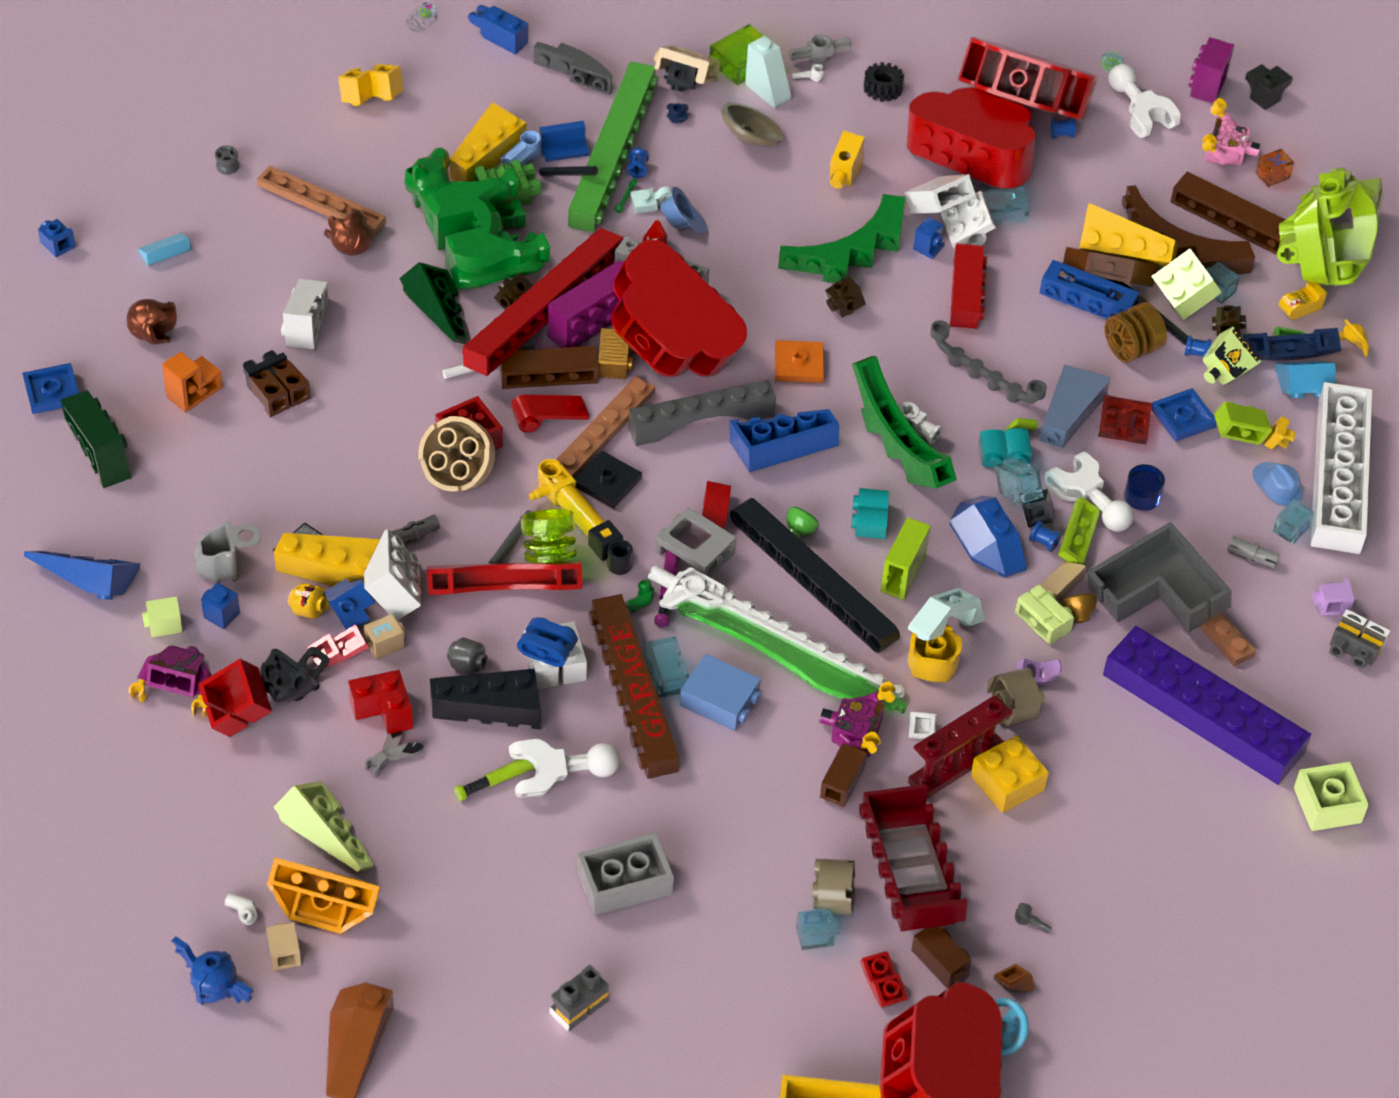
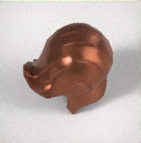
M353 208L345 219H337L331 215L328 219L331 230H324V236L330 238L332 245L342 254L350 256L366 252L373 240L372 229L365 222L364 214L360 210Z
M154 299L138 300L130 306L126 315L129 332L134 337L145 340L152 345L170 343V337L165 336V333L171 331L176 324L177 313L175 303L170 301L163 303Z

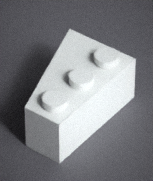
M307 279L298 280L283 312L284 322L281 328V335L285 336L287 347L314 350L329 299L328 282Z

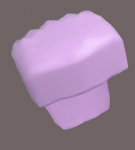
M1022 659L1018 661L1016 670L1030 668L1037 686L1048 684L1055 679L1062 671V664L1058 659L1047 662Z

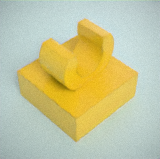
M1281 416L1270 427L1272 432L1266 438L1264 446L1271 450L1277 444L1280 447L1287 448L1289 441L1293 442L1296 436L1293 430L1287 429L1290 420Z

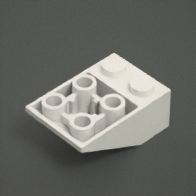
M386 529L364 572V588L398 621L421 606L420 561L414 552H409L405 548L402 539L398 535L394 536Z

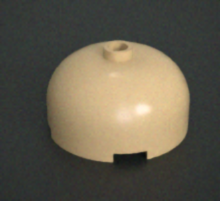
M452 416L432 424L426 430L419 445L418 459L421 461L425 477L434 486L452 492H465L478 487L488 478L495 462V447L491 436L479 423L464 417ZM464 456L469 457L468 461L464 460Z

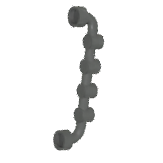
M938 320L932 323L930 335L935 339L940 350L950 356L949 364L951 366L960 367L963 364L968 367L969 377L973 379H978L981 376L988 380L987 387L990 390L997 391L1000 388L1007 392V400L1012 403L1021 400L1025 403L1033 404L1045 397L1047 386L1043 381L1032 380L1027 385V391H1023L1019 383H1010L1003 379L1001 372L991 371L984 367L982 360L971 359L965 355L962 348L950 346L945 341L949 337L950 325L947 322Z

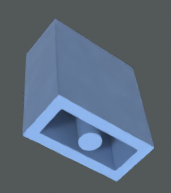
M705 654L681 689L680 706L736 731L741 722L745 723L748 719L751 706L753 704L757 705L762 696V690H760L761 678Z

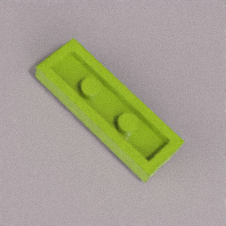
M1083 497L1075 501L1058 556L1067 562L1082 565L1084 564L1101 511Z

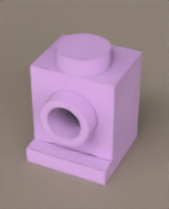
M1343 579L1342 583L1320 584L1319 590L1313 591L1312 594L1313 604L1317 606L1320 616L1341 615L1345 613L1346 609L1351 611L1355 599L1349 579Z

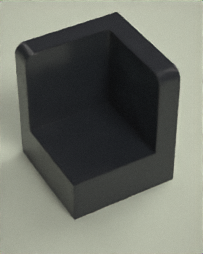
M1049 489L1024 494L1022 507L1028 527L1035 526L1038 521L1044 524L1052 523L1055 510Z

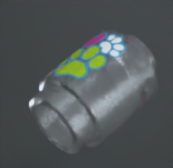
M429 2L420 4L409 13L407 18L409 28L414 32H419L429 27L438 19L436 6Z

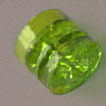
M546 509L521 515V533L525 536L534 537L523 542V548L528 549L524 552L525 561L532 563L560 562L577 555V548L572 546L576 543V538L564 535L575 529L573 511L567 509Z

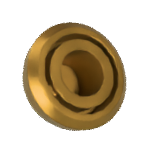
M1093 593L1077 594L1064 598L1061 603L1063 607H1068L1071 610L1075 623H1084L1090 621V615L1096 608L1097 596Z

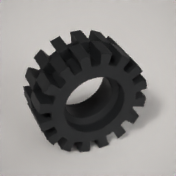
M880 62V65L874 63L873 67L871 65L868 67V70L865 71L863 85L864 92L867 93L868 97L873 96V100L880 98V102H884V99H887V102H889L891 98L896 100L898 96L900 97L903 91L904 74H902L901 69H898L897 65L891 67L892 63L884 65V62Z

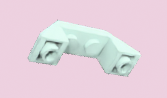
M956 588L930 597L909 624L908 630L916 633L918 638L930 641L943 636L948 617L953 616L959 619L961 624L973 626L985 621L986 616L979 598L960 588Z

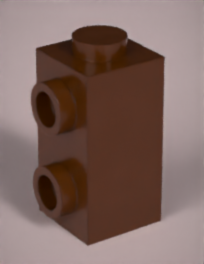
M842 743L822 781L820 798L845 807L865 768L867 752L859 750L855 746Z
M941 927L925 928L914 935L911 951L947 989L955 983L964 982L968 978L971 965L970 956L964 948H960L952 940L951 935L946 929Z

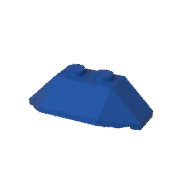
M979 496L960 502L950 519L949 525L970 559L989 570L998 572V575L1002 577L1026 571L1027 566L1019 533L997 498Z

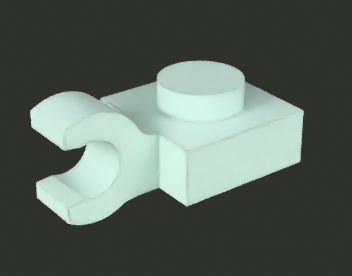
M669 186L662 187L655 193L653 188L630 192L635 214L657 211L658 205L664 203L671 195Z

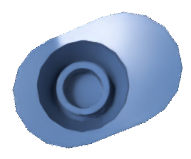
M673 187L671 196L660 206L667 221L676 228L682 229L691 226L699 233H706L707 225L702 216L690 203L685 193L680 188Z
M1264 462L1255 466L1253 479L1273 502L1279 505L1290 506L1300 501L1303 489L1300 484V476L1293 467L1275 462Z

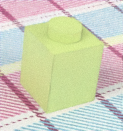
M177 596L146 601L147 612H142L144 628L150 627L151 637L182 633Z

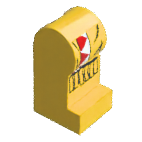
M1307 282L1306 287L1294 293L1290 292L1284 295L1279 301L1278 306L1291 320H1295L1322 309L1327 292L1318 283Z

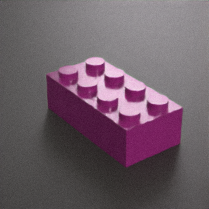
M621 260L615 262L548 304V337L560 348L579 347L589 338L598 335L601 332V328H607L612 325V311L619 301L613 290V280L624 262Z

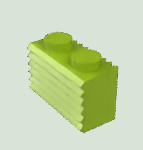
M1223 402L1214 413L1221 438L1237 439V441L1241 440V442L1245 441V443L1261 445L1272 432L1266 411L1256 409L1253 406Z

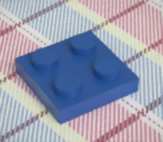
M71 363L22 373L32 414L61 409L60 399L79 393Z
M1193 388L1154 401L1151 404L1150 409L1175 442L1217 427L1215 416Z

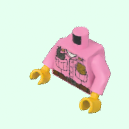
M1219 98L1214 101V105L1210 109L1213 115H1219V117H1216L1212 134H1207L1202 139V149L1207 152L1205 161L1219 163L1223 166L1229 164L1241 165L1244 154L1258 156L1260 143L1248 141L1249 128L1239 125L1227 111L1224 112L1227 104L1224 99Z

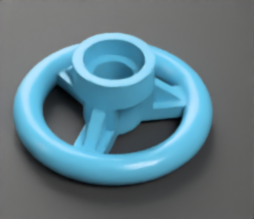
M1009 998L995 999L998 1007L1006 1006L1011 1008L1002 1017L1004 1046H1001V1055H1009L1016 1052L1024 1044L1028 1035L1029 1022L1025 1010L1019 1003Z

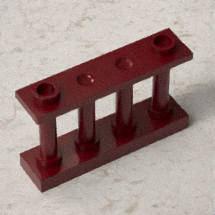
M994 695L915 744L913 749L925 760L923 768L908 777L909 785L927 784L928 799L970 772L976 756L1004 742L995 733V728L997 724L1012 716L1013 712Z

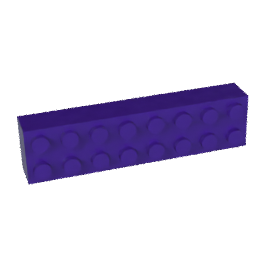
M1136 625L1107 656L1103 676L1277 785L1280 784L1307 750L1312 735L1310 732Z

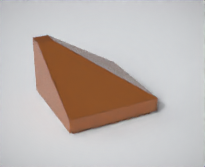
M1017 964L994 975V979L1009 990L1032 991L1035 989L1032 974Z

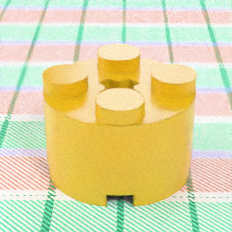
M947 624L943 636L930 641L918 638L917 634L913 632L907 657L912 676L931 682L950 681L959 666L962 650L960 635L958 634L957 636L953 632V628Z

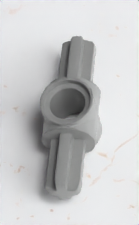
M818 34L813 36L805 47L790 50L789 57L791 61L809 58L816 64H824L828 62L829 57H833L834 52L850 49L851 40L849 37L831 40L826 35Z

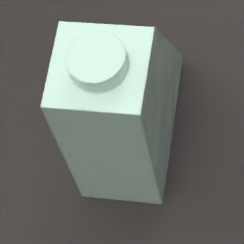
M763 36L748 44L745 85L773 108H776L790 100L791 93L780 47L766 36Z

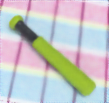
M517 759L485 774L484 777L470 784L455 786L454 791L458 800L464 801L467 799V795L482 790L487 786L493 787L535 768L530 761Z

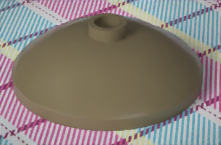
M734 102L726 103L722 108L721 113L724 122L742 143L754 146H774L781 143L784 137L781 128L762 112L747 105Z

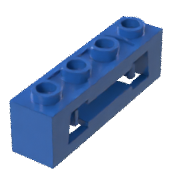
M1052 260L1044 273L1039 294L1105 319L1137 305L1139 292L1055 260ZM1063 271L1074 275V282L1070 281V275L1066 279L1061 277L1060 272ZM1114 290L1124 295L1121 299H1118L1115 292H1112L1111 295H1109V292Z

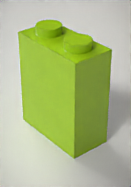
M907 517L885 559L880 592L902 600L905 599L926 558L931 525Z

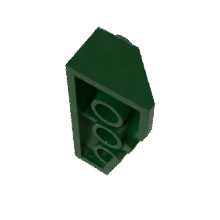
M418 262L399 278L406 296L453 342L466 344L470 341L466 323L459 315L462 311L461 304L456 303L455 299L458 291L448 270Z

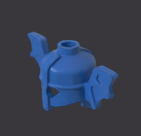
M177 936L171 940L176 946L175 952L183 957L187 964L186 967L191 968V985L194 988L196 1000L199 1004L218 1002L231 996L234 997L237 1003H240L242 1000L248 1003L252 999L250 994L253 992V989L240 980L236 982V966L229 953L226 951H209L196 958L190 946Z

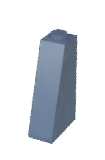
M1064 364L1042 426L1040 441L1064 447L1105 399L1111 377Z

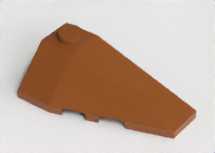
M366 982L340 989L330 1012L326 1096L332 1098L357 1097L393 1011V990Z

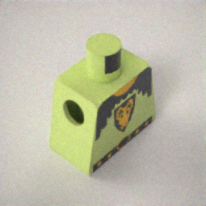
M1231 327L1218 335L1204 355L1203 362L1208 367V370L1204 372V378L1209 383L1213 384L1218 380L1224 385L1258 365L1261 360L1235 328Z

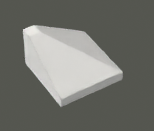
M910 712L908 738L925 739L935 733L937 714Z

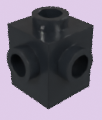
M670 61V66H666L664 72V79H667L666 84L672 85L671 89L684 92L685 88L695 90L698 68ZM682 72L683 76L679 78V73Z

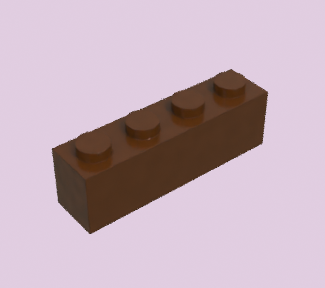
M596 346L517 350L500 365L502 389L598 383L599 366Z

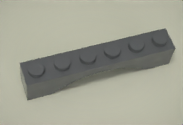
M769 380L632 408L629 409V431L635 446L658 442L678 428L706 418L738 417L749 421L750 418L754 417L766 419L775 415L776 395Z

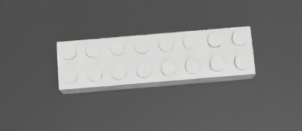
M1327 382L1323 384L1318 400L1311 547L1355 554L1361 553L1367 535L1372 389Z

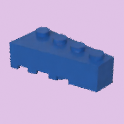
M829 409L798 412L795 417L780 414L775 415V419L761 420L760 417L750 418V422L739 423L738 419L729 420L730 443L749 472L839 446V423Z

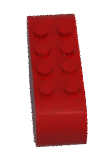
M971 37L957 80L980 90L1038 109L1084 120L1098 76L991 41Z
M960 88L952 91L950 94L926 92L917 96L909 104L907 148L911 153L961 174H969L971 178L997 188H1016L1031 178L1036 133L1030 127L1031 113L1026 107L977 88Z
M647 240L640 243L629 253L614 277L613 290L619 301L612 311V326L615 332L654 371L663 376L676 377L688 369L699 376H714L730 363L746 341L747 327L735 308L728 304L715 288L709 286L702 279L699 272L693 270L679 253H676L664 242Z
M959 982L953 984L938 996L930 995L924 997L902 1014L889 1021L883 1031L880 1077L881 1098H1000L1001 1045L1003 1042L1002 1016L995 1000L983 989L969 983Z

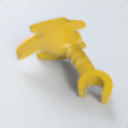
M1345 319L1346 325L1343 326V331L1339 332L1340 341L1345 339L1349 343L1355 344L1363 351L1364 358H1366L1369 350L1366 330L1361 325L1351 324Z

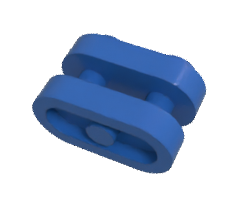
M536 617L530 620L526 627V633L522 634L517 643V648L523 655L555 667H562L569 657V652L574 649L578 642V637L575 631L568 626H562L545 618Z

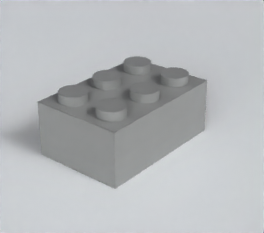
M656 832L577 853V873L594 916L673 894L674 876Z

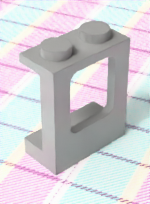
M689 507L682 514L676 515L672 523L666 529L663 528L656 537L657 554L661 555L667 549L695 567L698 572L708 577H711L735 554L736 537ZM692 523L711 534V537L695 550L677 540L691 527Z

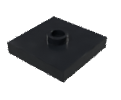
M602 450L575 478L576 488L614 508L642 479V472Z

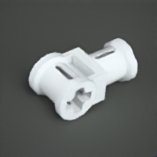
M902 402L899 404V409L917 434L926 439L928 444L933 445L941 435L943 427L940 425L936 426L927 421V414L919 410L914 403Z

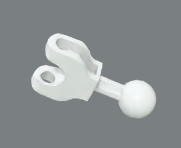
M1119 64L1111 69L1108 75L1111 88L1117 92H1126L1131 99L1129 111L1132 114L1130 127L1138 137L1150 136L1153 127L1152 121L1160 122L1166 128H1173L1179 125L1180 112L1175 104L1166 97L1154 94L1152 90L1141 92L1135 84L1136 73L1131 66Z
M1081 452L1074 456V473L1065 472L1058 467L1045 472V484L1057 498L1075 502L1080 497H1083L1088 502H1092L1102 511L1103 523L1109 530L1121 532L1128 529L1133 523L1134 512L1127 502L1122 500L1111 501L1102 493L1104 480L1099 477V463L1088 453Z
M540 739L518 741L509 746V753L513 759L528 760L534 765L536 770L535 777L522 780L515 787V794L519 798L543 796L555 782L565 780L568 775L567 772L589 770L598 777H608L614 774L620 765V755L617 749L607 743L596 744L587 754L565 756L564 749H553Z

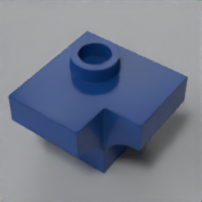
M345 579L324 591L328 602L346 630L355 624L359 627L370 620L364 609L375 602L364 588V583L361 579L355 582H348Z

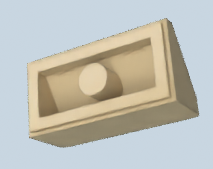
M1064 561L1040 586L1046 591H1051L1056 601L1059 602L1084 578L1086 566Z

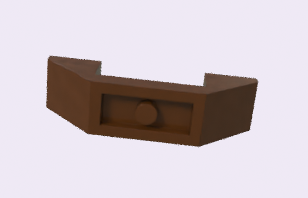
M1066 247L1063 264L1100 278L1149 287L1154 285L1152 276L1156 273L1158 264L1071 247Z

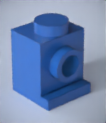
M927 217L915 230L913 250L933 259L945 246V243L942 242L944 239L942 235L943 224Z
M46 220L38 228L40 243L55 257L75 248L73 230L71 228L68 229L60 220Z

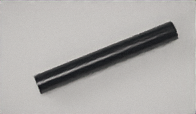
M596 166L541 167L539 169L540 176H590L598 174Z

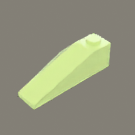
M322 781L294 785L274 806L275 810L279 813L280 820L284 824L357 872L371 869L374 866L362 842L350 833L349 830L352 828L350 821L347 819L343 820L338 812L342 808L338 800Z

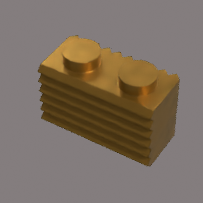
M601 328L598 377H608L609 379L622 378L624 380L627 377V370L632 371L633 356L628 355L633 353L634 350L614 329Z

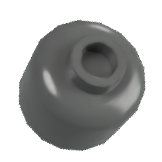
M462 637L450 645L447 659L450 661L453 669L471 675L485 668L488 655L482 643Z

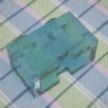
M1024 186L981 191L985 196L995 225H1001L1002 221L1008 220L1010 224L1028 222L1031 205Z
M1017 458L1005 459L1002 464L995 466L1000 494L1008 498L1012 497L1014 501L1021 504L1044 497L1038 468L1029 465V463H1024Z
M676 636L645 642V653L643 655L658 698L680 694L682 687L689 678V674L684 660H678L677 656L681 655V650Z

